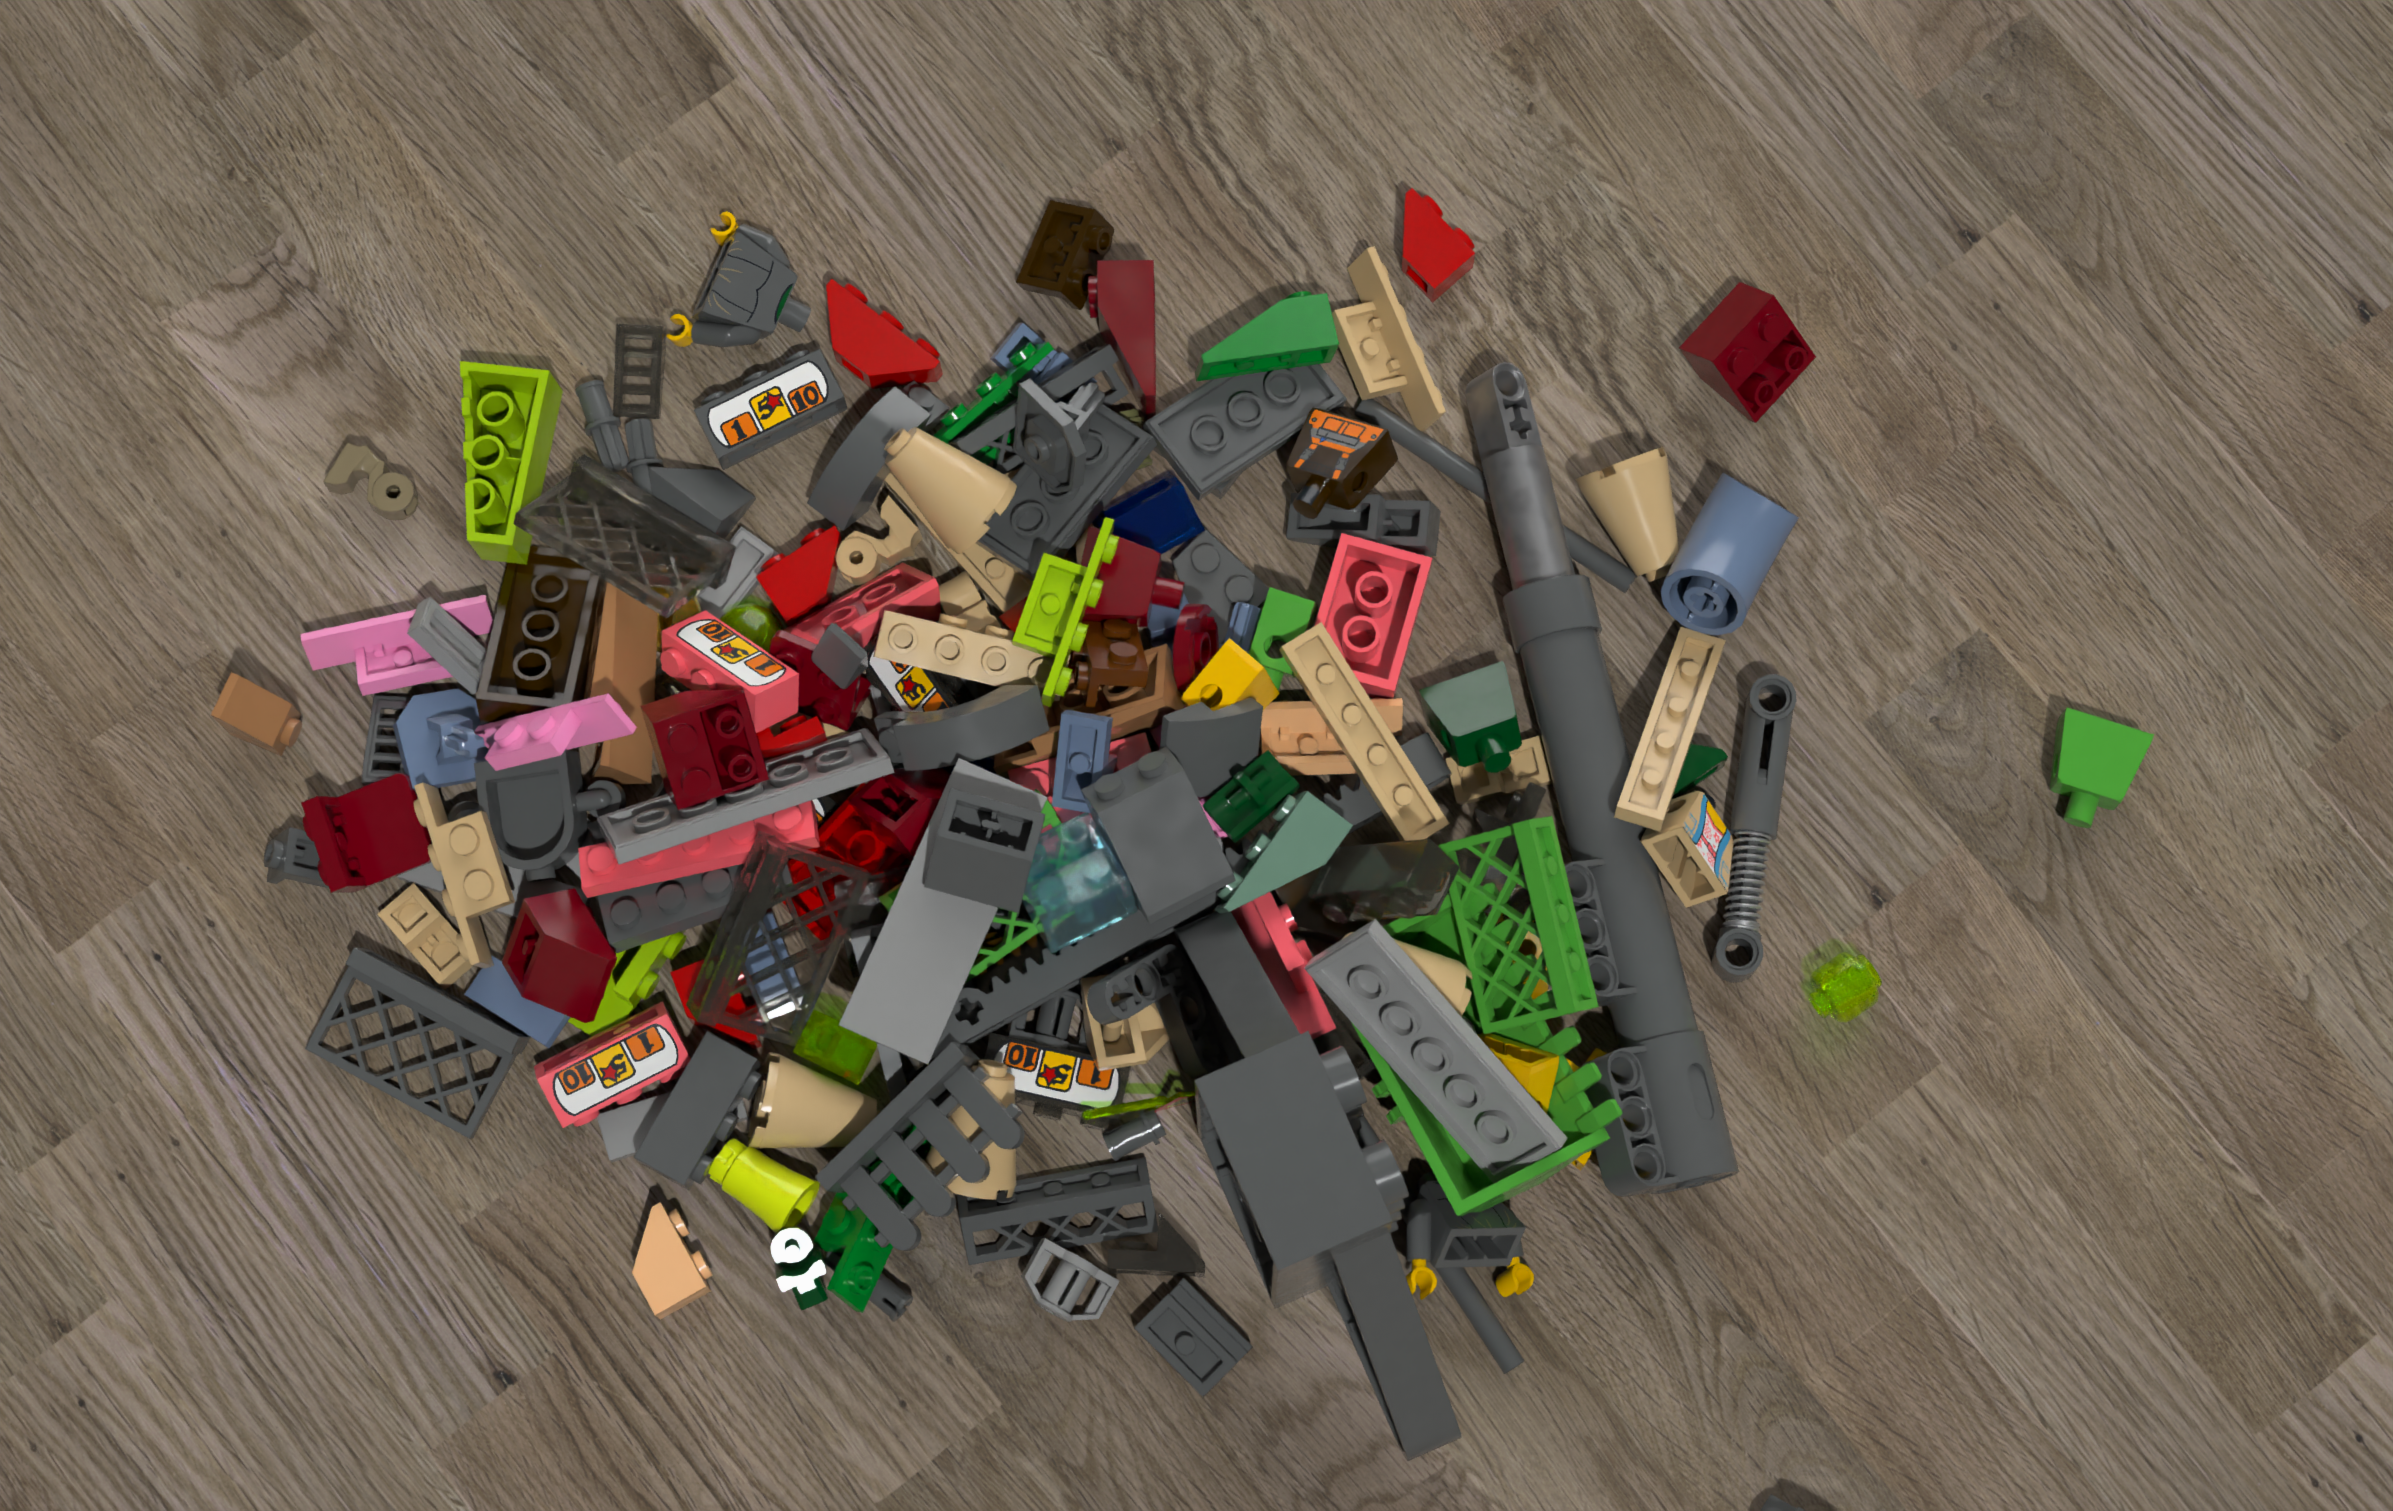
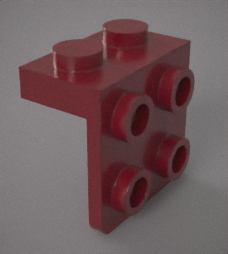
M778 630L771 640L769 654L799 673L798 711L812 717L817 716L819 721L825 724H831L848 731L870 694L872 681L862 678L861 673L848 688H840L812 662V653L817 644L786 631Z
M394 774L339 797L316 796L301 802L305 813L303 817L304 830L309 839L315 844L320 859L318 861V872L331 893H355L431 863L428 845L432 844L427 826H422L416 816L414 801L417 800V796L407 774Z

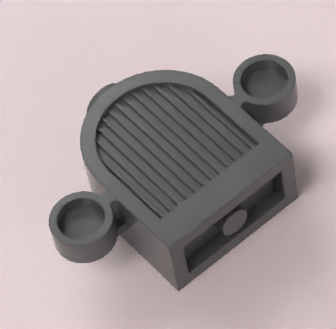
M567 749L564 750L561 756L495 771L488 761L474 763L479 803L463 801L456 804L449 813L448 822L479 811L486 812L502 862L510 867L526 870L527 882L555 879V869L570 862L577 855L578 848L582 847L587 833L586 811L599 818V816L623 809L626 806V794L620 785L606 780L594 782L584 792L579 752Z

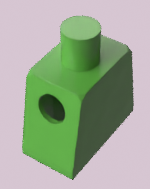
M1270 587L1249 655L1265 668L1279 691L1283 676L1295 678V674L1284 657L1272 658L1268 656L1271 643L1274 641L1288 643L1311 629L1318 607L1315 601Z
M2067 707L2059 716L2057 722L2050 790L2052 792L2070 797L2063 820L2074 826L2091 828L2097 806L2114 810L2123 800L2153 740L2154 734Z

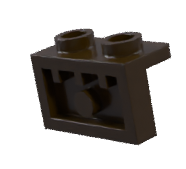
M1050 200L1016 283L1023 290L1062 298L1071 308L1082 310L1088 297V277L1097 275V261H1102L1105 254L1110 250L1114 227L1095 209Z

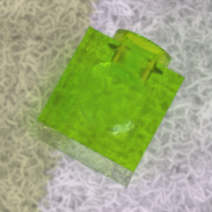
M813 1009L793 1053L859 1085L877 1048V1043L839 1026L840 1021Z

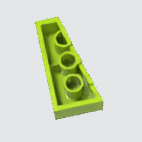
M460 361V377L463 380L461 406L465 423L463 458L466 462L467 482L465 483L467 541L482 560L527 565L563 391L549 370Z

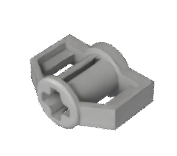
M1041 1238L1021 1274L1034 1303L1067 1322H1071V1320L1099 1319L1119 1283L1118 1279L1046 1238ZM1053 1255L1061 1260L1042 1296H1040L1035 1284L1049 1258ZM1091 1277L1100 1282L1083 1314L1070 1315L1089 1278Z

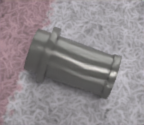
M1142 1109L1139 1111L1140 1116L1108 1132L1102 1133L1103 1139L1115 1161L1151 1142L1158 1145L1160 1144L1159 1138L1167 1135L1154 1109L1146 1113Z

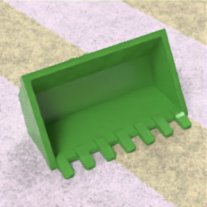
M1493 882L1482 886L1496 897L1499 896L1500 892ZM1450 893L1439 898L1429 911L1411 912L1383 926L1393 939L1457 960L1467 967ZM1476 894L1471 901L1469 909L1472 919L1483 926L1487 919L1484 911L1492 905ZM1510 918L1494 927L1491 933L1509 944L1519 926ZM1486 942L1481 952L1482 963L1484 967L1495 973L1504 953L1489 942ZM1534 954L1526 955L1531 961L1537 962ZM1517 962L1511 963L1503 980L1521 992L1525 985L1524 982L1527 981L1531 972ZM1466 977L1465 987L1472 991L1462 1016L1467 1017L1475 1026L1476 1034H1480L1483 1030L1470 978ZM1499 989L1492 1000L1496 1021L1507 1019L1516 1003L1515 1000ZM1552 990L1544 992L1534 1000L1530 996V999L1543 1009L1556 1007ZM1524 1008L1521 1015L1529 1014L1532 1012ZM1545 1020L1491 1033L1560 1056L1547 1115L1567 1137L1560 1149L1522 1170L1493 1183L1354 1026L1383 1079L1372 1088L1375 1097L1392 1096L1397 1106L1389 1111L1386 1115L1391 1125L1405 1120L1457 1216H1464L1469 1212H1482L1542 1184L1581 1155L1609 1140L1610 1137L1604 1127L1622 1115V1110L1615 1099H1609L1593 1108L1584 1091L1602 1077L1594 1062L1588 1063L1573 1072L1564 1055L1581 1043V1037L1574 1026L1567 1027L1553 1036Z

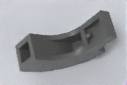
M914 380L902 390L896 387L891 389L868 411L841 444L820 476L807 504L844 531L869 511L882 483L891 470L885 463L889 453L884 448L891 437L901 428L908 432L912 428L917 427L928 433L941 423L940 419L948 412L949 407Z
M1003 685L978 699L958 706L927 712L887 711L874 718L880 745L889 755L891 763H903L905 771L956 765L958 758L967 762L975 761L1019 746L1050 730L1038 685Z

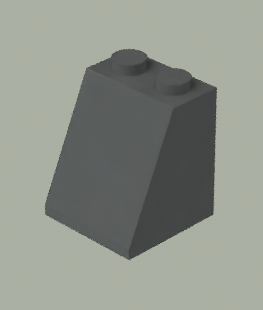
M1167 746L1156 752L1148 753L1142 756L1139 761L1113 774L1104 775L1095 783L1081 789L1117 878L1150 924L1236 881L1185 770Z

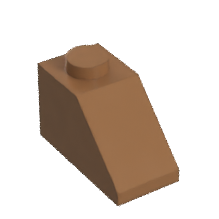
M232 672L211 713V716L230 735L279 756L283 755L286 746L292 747L302 728V721L299 720L301 713L293 704Z

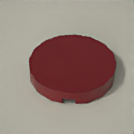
M1186 604L1181 610L1176 624L1173 644V667L1177 689L1181 695H1183L1219 651L1217 622H1215L1214 617L1207 616L1212 610L1207 604Z

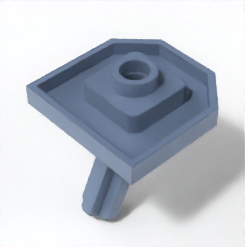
M459 688L413 696L393 725L404 772L409 776L415 792L414 785L422 782L437 788L475 782L474 763L487 761L484 757L489 749L485 746L484 738L474 733L476 728L480 726L476 700Z

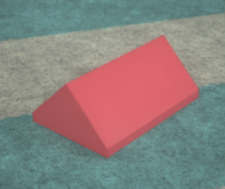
M902 562L785 628L783 631L818 644L827 627L831 623H836L867 652V657H869L870 652L877 643L884 610L934 622L939 620L941 613L939 585L935 577Z

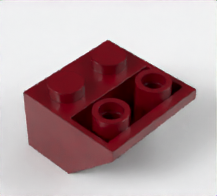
M1739 282L1679 347L1700 379L1754 423L1765 414L1816 358L1776 297L1742 282Z
M743 690L684 691L640 706L666 793L678 810L769 780Z
M904 768L893 769L894 773L870 780L849 801V804L880 841L912 861L951 776V773L943 768L905 771Z
M573 888L523 900L502 964L523 998L581 1022L588 1023L595 1019L613 968L616 965L617 957L614 947H610L609 942L597 926L592 910L585 906L576 889Z

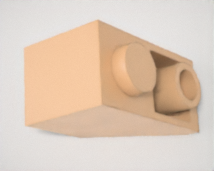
M661 1202L651 1208L632 1271L654 1315L660 1320L711 1292L706 1279L713 1276L701 1252L698 1250L691 1254L683 1237L690 1234L678 1210L674 1209L668 1212Z

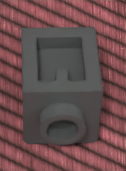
M289 827L268 842L264 853V866L268 867L267 882L278 884L284 879H289L329 889L322 881L318 872V861L320 859L315 844L309 839L304 830Z

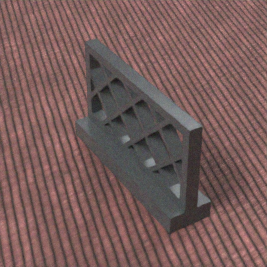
M354 947L345 963L348 965V968L305 1049L465 1137L473 1139L516 1056L522 1054L530 1037L372 950ZM358 979L371 987L376 1006L353 1013L348 994L355 980ZM382 993L391 997L394 1001L384 1003ZM403 1004L412 1009L418 1029L394 1036L386 1009ZM342 1007L344 1016L335 1019ZM378 1012L385 1039L362 1046L355 1019ZM423 1015L436 1023L426 1026ZM346 1022L354 1048L336 1053L323 1046L322 1043L329 1029L332 1026ZM446 1027L453 1031L459 1051L435 1058L428 1032ZM420 1035L427 1061L403 1068L396 1041ZM464 1038L477 1045L467 1048ZM388 1045L395 1071L378 1076L369 1070L364 1051ZM486 1049L501 1057L491 1077L476 1081L469 1054ZM356 1054L358 1064L345 1057ZM461 1057L468 1084L444 1091L437 1064ZM429 1067L436 1094L418 1098L410 1093L405 1074ZM397 1077L400 1087L387 1080ZM488 1084L481 1096L478 1086ZM470 1089L475 1109L466 1124L451 1115L446 1096ZM438 1099L441 1110L427 1102Z

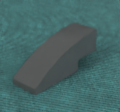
M1291 493L1286 538L1290 541L1337 548L1341 533L1416 554L1436 556L1441 511L1431 501L1385 500L1381 495L1367 494L1354 509L1346 510L1325 504L1317 518L1310 519L1295 510L1293 501L1298 493Z

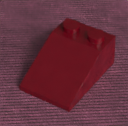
M1154 260L1097 261V276L1088 277L1090 318H1099L1100 334L1106 345L1110 344L1119 361L1116 364L1147 421L1156 415Z

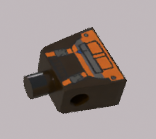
M1313 407L1307 416L1287 461L1288 473L1295 491L1298 493L1293 501L1295 510L1304 517L1315 519L1325 504L1346 510L1356 508L1398 460L1388 429Z

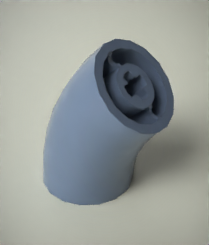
M1722 473L1686 536L1662 585V602L1669 614L1684 627L1700 633L1722 635L1735 631L1743 624L1764 579L1799 517L1743 483Z

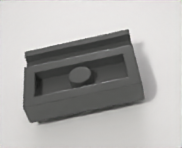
M1184 1278L1134 1327L1202 1398L1253 1348Z

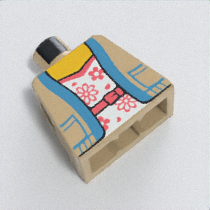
M1694 791L1672 799L1661 831L1646 828L1641 838V843L1686 908L1728 893L1733 838L1715 811L1716 802L1713 797L1700 791Z

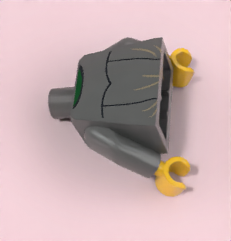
M730 212L721 213L719 215L721 221L725 225L730 226V228L723 232L717 231L715 228L710 229L716 243L723 247L691 316L698 321L693 325L685 316L674 314L670 320L674 324L685 325V329L678 336L666 334V337L678 347H686L692 342L707 346L732 347L751 345L759 339L768 337L774 332L778 322L800 332L809 318L811 308L790 298L798 276L790 269V261L774 236L746 224L738 226L734 215Z
M1433 1171L1424 1174L1419 1179L1416 1186L1419 1193L1416 1200L1408 1208L1406 1229L1407 1261L1412 1262V1271L1405 1277L1412 1294L1415 1292L1417 1284L1420 1288L1421 1300L1435 1289L1437 1285L1436 1276L1432 1270L1426 1267V1262L1429 1261L1434 1268L1507 1266V1270L1496 1278L1497 1290L1503 1297H1508L1515 1292L1517 1295H1520L1532 1286L1534 1274L1527 1265L1520 1263L1519 1256H1524L1521 1238L1526 1227L1511 1209L1501 1202L1482 1212H1469L1464 1216H1457Z

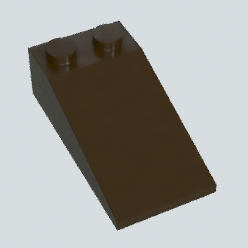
M530 546L527 565L507 563L476 696L480 725L583 700L604 567V554Z

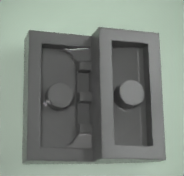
M1252 697L1212 711L1203 702H1199L1163 716L1160 749L1168 747L1185 770L1197 797L1215 795L1233 780L1232 777L1239 771L1242 772L1258 758L1263 706Z

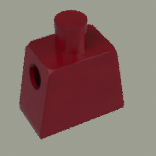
M1089 526L1080 565L1088 566L1101 529ZM1120 537L1112 563L1102 562L1097 579L1104 581V585L1096 608L1087 606L1082 621L1105 622L1109 619H1120L1130 624H1137L1138 627H1146L1149 623L1153 605L1180 609L1185 582L1159 577L1162 564L1161 554Z

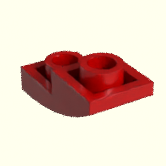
M805 715L791 719L780 726L782 733L773 736L769 727L756 733L763 758L782 756L827 741L826 733L817 716L807 720Z

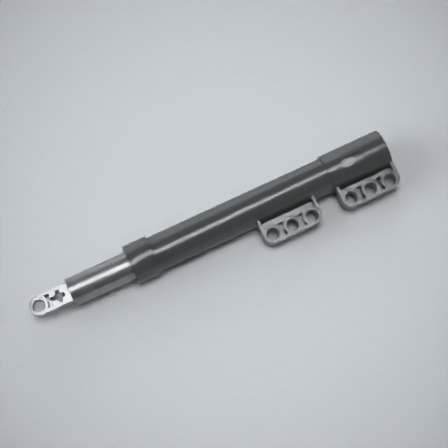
M1499 363L1471 380L1467 384L1465 394L1513 588L1511 592L1503 597V605L1515 652L1521 654L1572 859L1571 863L1564 866L1598 1006L1608 1005L1619 1048L1582 1065L1594 1062L1602 1075L1598 1082L1584 1091L1593 1108L1613 1098L1622 1110V1115L1604 1127L1610 1139L1595 1148L1604 1184L1616 1196L1627 1197L1646 1193L1661 1194L1693 1188L1736 1175L1739 1169L1704 1031L1698 1030L1658 868L1641 843V838L1647 827L1614 818L1616 807L1631 767V761L1599 638L1602 627L1590 579L1585 575H1575L1524 375L1512 363Z

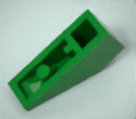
M1300 291L1277 302L1202 354L1195 370L1196 382L1330 363L1339 346V341L1327 293L1312 295L1309 291Z

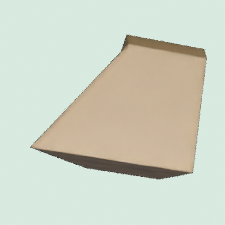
M1109 974L1081 978L1080 985L1086 1044L1098 1071L1146 1064L1170 1039L1155 1002L1128 1019L1107 1025L1097 1022L1089 1011L1087 994L1089 988L1094 983ZM1135 983L1136 989L1142 995V989ZM1114 993V996L1110 998L1111 1003L1120 1000L1117 993Z

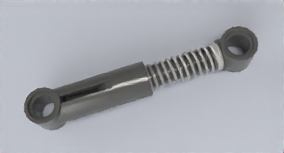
M1768 674L1758 678L1752 685L1744 704L1745 717L1729 831L1737 839L1733 841L1736 847L1732 851L1735 855L1732 857L1734 863L1731 865L1732 872L1730 873L1732 880L1729 881L1731 888L1728 889L1727 893L1729 897L1725 899L1728 905L1724 907L1728 913L1723 915L1725 922L1722 924L1723 927L1719 929L1718 940L1711 955V963L1715 973L1723 980L1731 983L1743 982L1749 979L1755 973L1763 958L1762 935L1758 932L1760 924L1756 921V919L1761 918L1757 911L1762 910L1758 903L1764 901L1759 896L1765 893L1760 888L1765 885L1762 878L1767 876L1763 872V870L1768 868L1764 861L1769 860L1765 853L1770 852L1766 845L1771 843L1770 840L1777 839L1793 709L1797 701L1796 691L1792 683L1785 677L1777 674ZM1763 693L1775 694L1782 702V709L1776 712L1765 710L1760 705L1758 696ZM1764 730H1770L1765 769H1760ZM1731 945L1742 946L1749 955V963L1738 967L1732 965L1725 956L1726 947Z

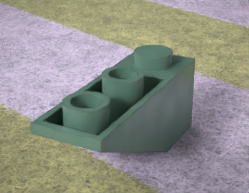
M1308 791L1297 794L1295 798L1290 794L1287 795L1272 815V818L1277 821L1275 826L1267 836L1260 833L1249 846L1244 855L1249 859V862L1239 875L1233 872L1236 881L1218 890L1217 896L1222 900L1215 910L1220 914L1230 912L1325 865L1353 825Z

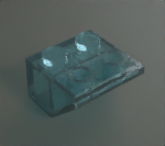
M1083 813L1040 834L1022 901L1051 954L1138 912L1129 878L1089 813Z

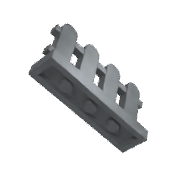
M951 1042L815 1176L826 1191L846 1192L848 1194L842 1203L849 1211H854L857 1207L863 1211L880 1231L874 1239L881 1247L885 1248L890 1243L898 1250L911 1251L915 1249L921 1241V1231L913 1220L924 1209L928 1214L935 1217L950 1215L955 1208L956 1200L948 1186L958 1176L966 1182L975 1184L986 1180L990 1173V1164L982 1152L992 1142L1000 1148L1013 1150L1018 1148L1024 1141V1129L1016 1120L1023 1112L1016 1104L1011 1103L1006 1108L984 1084L991 1076L982 1067H978L975 1071L971 1069L980 1059L967 1045ZM949 1091L951 1095L939 1106L937 1101ZM960 1106L983 1129L972 1142L950 1118ZM912 1125H915L917 1128L905 1139L902 1135ZM926 1139L949 1164L938 1175L915 1151ZM880 1158L883 1162L873 1172H870L868 1169ZM892 1173L914 1197L904 1209L881 1185Z

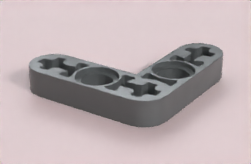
M1169 944L1149 950L1100 979L1089 988L1087 994L1089 1011L1093 1018L1103 1025L1128 1019L1155 1002L1180 1064L1185 1073L1191 1078L1198 1079L1224 1068L1225 1051L1188 961L1177 946ZM1165 966L1166 971L1160 976L1157 969ZM1135 974L1141 981L1142 995L1136 989L1134 982ZM1114 993H1117L1120 1000L1111 1003L1110 998L1114 996ZM1180 1001L1184 1004L1186 1008L1188 1017L1187 1022L1182 1017L1180 1011Z

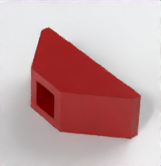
M833 279L827 283L826 291L832 348L836 362L871 389L908 385L913 380L918 384L937 382L941 378L943 373L941 363L938 360L940 354L934 347L921 338L914 342L902 333L903 325L890 313L883 310L878 314L866 305L868 302L866 296L853 285L847 283L842 287Z

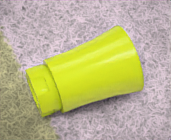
M735 1138L729 1140L724 1145L720 1153L713 1160L708 1172L712 1180L722 1185L724 1192L752 1211L775 1233L785 1227L798 1226L812 1206L820 1187L818 1181L785 1167L756 1148L747 1147Z

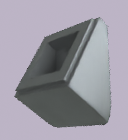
M831 623L827 627L811 657L812 662L842 689L848 688L868 667L867 652L836 623Z

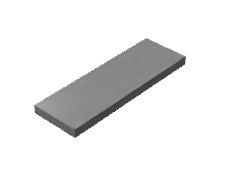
M863 728L764 761L769 780L680 810L676 808L670 797L665 794L599 816L597 821L603 838L620 865L894 773L889 755L868 728Z
M960 758L956 762L839 1023V1026L927 1065L930 1063L998 910L997 907L924 887L949 790L953 788L1039 813L1042 812L1047 801V797Z
M1376 919L1311 958L1304 967L1309 975L1493 1183L1522 1170L1563 1146L1567 1139L1565 1134Z

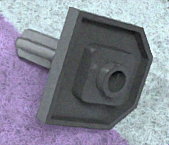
M1031 379L1019 384L1013 451L1056 493L1072 491L1084 483L1087 451L1083 443L1088 438L1090 420L1105 401V393L1099 390L1096 383L1091 382L1088 385H1082L1068 404L1061 401L1055 403Z

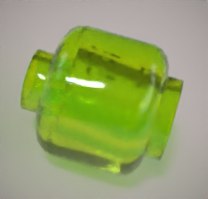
M1842 952L1811 973L1810 982L1813 992L1808 994V998L1822 1018L1831 1015L1838 1022L1847 1023L1878 1002V988L1882 986V981L1873 965L1864 955L1854 956L1849 952Z

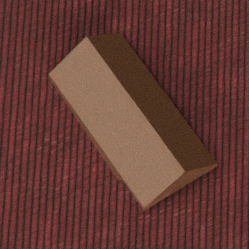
M607 578L597 602L583 700L609 693L637 728L631 735L596 743L590 784L600 780L611 781L617 784L651 783L653 747L640 706L655 701L658 598L611 578Z
M1164 644L1144 651L1149 670L1146 688L1099 685L1095 708L1085 707L1081 690H1075L1074 673H1072L1064 697L1061 696L1060 701L1054 700L1051 707L1043 705L1050 730L1026 743L995 754L993 768L996 774L1009 779L1008 770L1057 757L1061 713L1066 710L1112 717L1110 742L1158 727L1162 725L1164 715L1185 708L1181 700L1182 695L1177 689L1173 659L1168 645Z

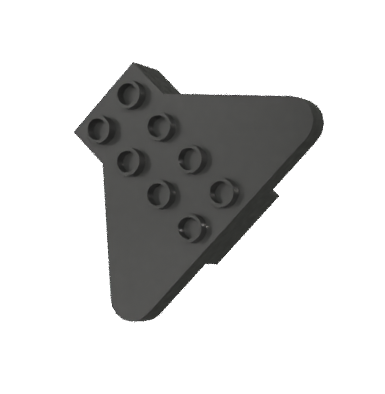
M1216 911L1174 929L1180 950L1188 961L1230 1065L1194 1080L1198 1135L1274 1309L1328 1286L1386 1420L1407 1461L1462 1438L1390 1234L1398 1230L1396 1221L1402 1219L1400 1210L1405 1208L1403 1199L1408 1197L1409 1193L1397 1162L1384 1139L1363 1149L1359 1146L1357 1130L1362 1129L1359 1118L1364 1116L1361 1105L1366 1103L1367 1099L1345 1048L1340 1046L1319 1055L1309 1031L1302 1034L1299 1033L1231 911L1221 914Z

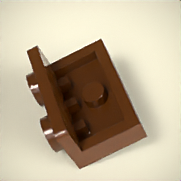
M1109 619L1105 622L1081 621V623L1089 625L1080 652L1071 650L1069 665L1075 667L1074 688L1075 690H1081L1085 707L1095 708L1099 685L1146 688L1149 670L1137 624H1130L1120 619Z

